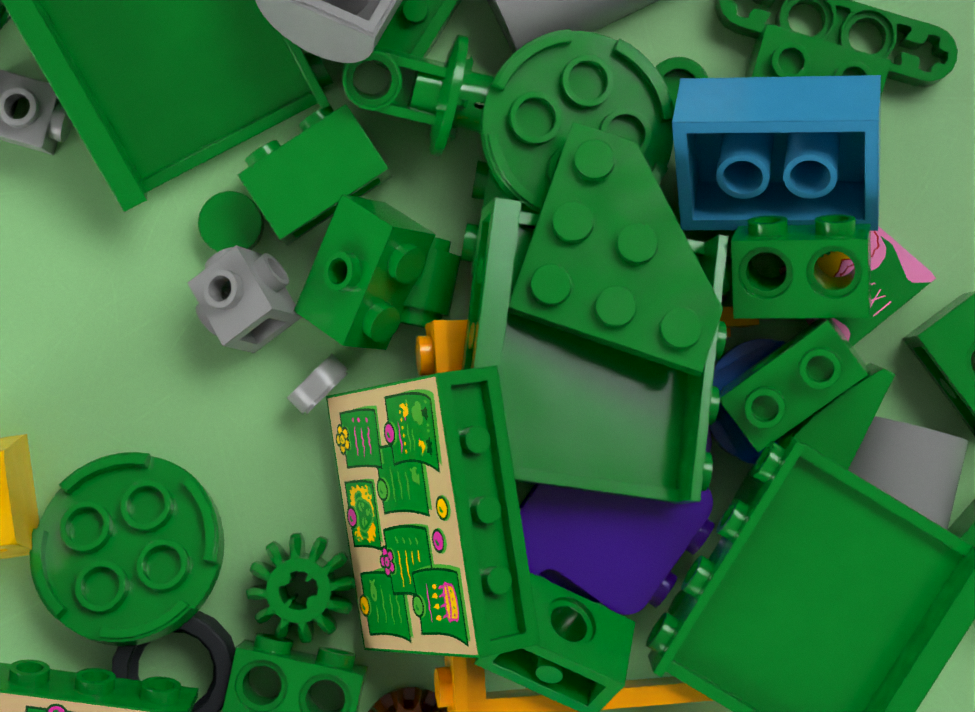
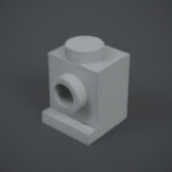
M0 69V140L54 155L58 141L63 143L67 140L73 124L49 83ZM20 98H27L30 103L28 114L21 119H13L18 100Z

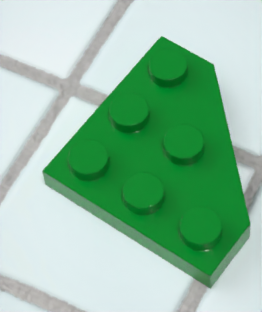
M572 122L514 287L508 313L700 377L723 312L719 299L637 142Z

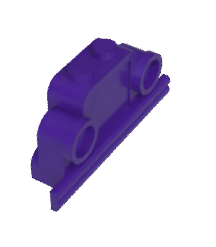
M708 428L706 451L710 452L712 438ZM534 484L519 506L529 572L544 577L551 583L592 602H601L610 610L622 615L637 613L648 603L657 608L677 581L678 576L672 573L671 570L686 550L694 555L705 543L715 526V523L708 519L713 508V498L709 488L706 491H701L700 502L674 504Z

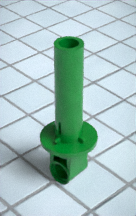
M459 34L456 36L445 62L376 46L371 55L365 60L355 63H344L342 71L345 93L356 106L366 110L430 124L429 152L430 155L439 157L444 151L448 137H450V141L455 139L458 128L481 133L480 122L483 104L479 103H484L488 88L494 77L472 71L474 60L472 56L467 59L468 37ZM368 60H376L388 67L390 70V81L384 90L375 94H367L355 86L353 74L361 63Z

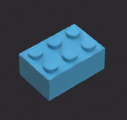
M881 75L680 78L672 127L680 225L682 230H736L738 226H747L748 219L758 216H783L788 219V225H815L816 217L843 214L854 216L856 224H871V231H878Z

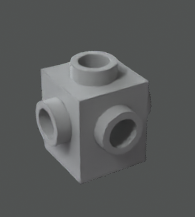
M237 245L223 249L211 256L205 263V270L188 282L199 303L196 306V313L200 321L212 334L219 338L221 344L225 347L255 353L302 318V316L294 311L296 305L285 287L289 284V278L285 270L268 253L261 254Z

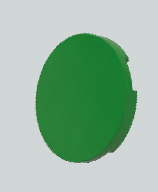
M571 29L558 30L544 34L523 45L504 63L494 77L485 96L481 112L480 131L482 148L492 175L507 196L512 200L521 201V208L525 211L540 214L572 122L637 142L659 185L668 170L667 165L673 148L672 120L674 105L666 83L649 59L631 44L620 38L615 40L594 32L571 31Z
M124 452L93 460L75 470L59 484L61 489L46 507L38 528L33 529L32 550L29 552L30 569L35 589L41 601L55 619L59 620L70 630L91 641L113 646H132L155 641L170 634L189 621L208 599L219 577L224 556V530L221 517L212 497L192 474L170 461L153 457L149 453Z

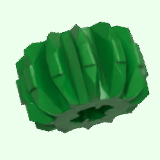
M293 533L289 540L291 557H289L279 543L273 541L265 549L276 567L261 561H255L250 567V572L254 576L267 581V584L255 585L246 590L247 599L255 601L267 598L269 604L255 615V620L258 624L267 622L274 614L280 617L281 620L275 629V637L280 640L285 639L293 623H298V635L301 642L310 643L314 636L313 620L316 621L322 631L330 635L336 631L337 624L328 609L339 614L348 615L353 608V603L347 598L335 594V591H346L355 587L353 576L335 577L333 572L346 563L348 556L345 552H340L328 563L321 557L328 547V539L326 537H318L313 543L310 553H306L305 540L302 533ZM297 571L307 573L305 581L308 582L313 578L318 587V590L314 591L307 598L306 603L295 601L298 593L290 597L287 592L286 585L296 578Z

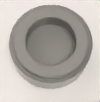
M331 354L287 399L302 414L304 412L308 414L348 374L346 372L348 369Z

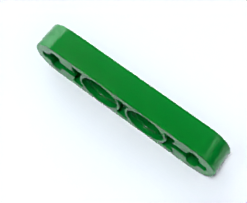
M716 0L715 4L718 20L725 28L754 39L766 26L765 22L771 15V12L752 9L747 17H741L737 15L738 4L734 1ZM752 0L756 4L769 8L775 2V0ZM785 0L776 14L775 26L792 30L788 21L790 10L800 4L810 5L816 8L822 18L820 32L812 37L852 49L854 48L849 41L851 27L859 22H869L877 27L882 37L881 48L872 55L885 59L891 54L896 44L897 32L904 34V38L898 45L900 47L917 50L925 41L933 44L931 54L940 58V63H934L926 71L919 69L920 58L905 52H900L894 58V63H891L887 78L912 86L927 87L936 84L953 70L957 62L958 49L955 40L948 31L936 25L852 0Z

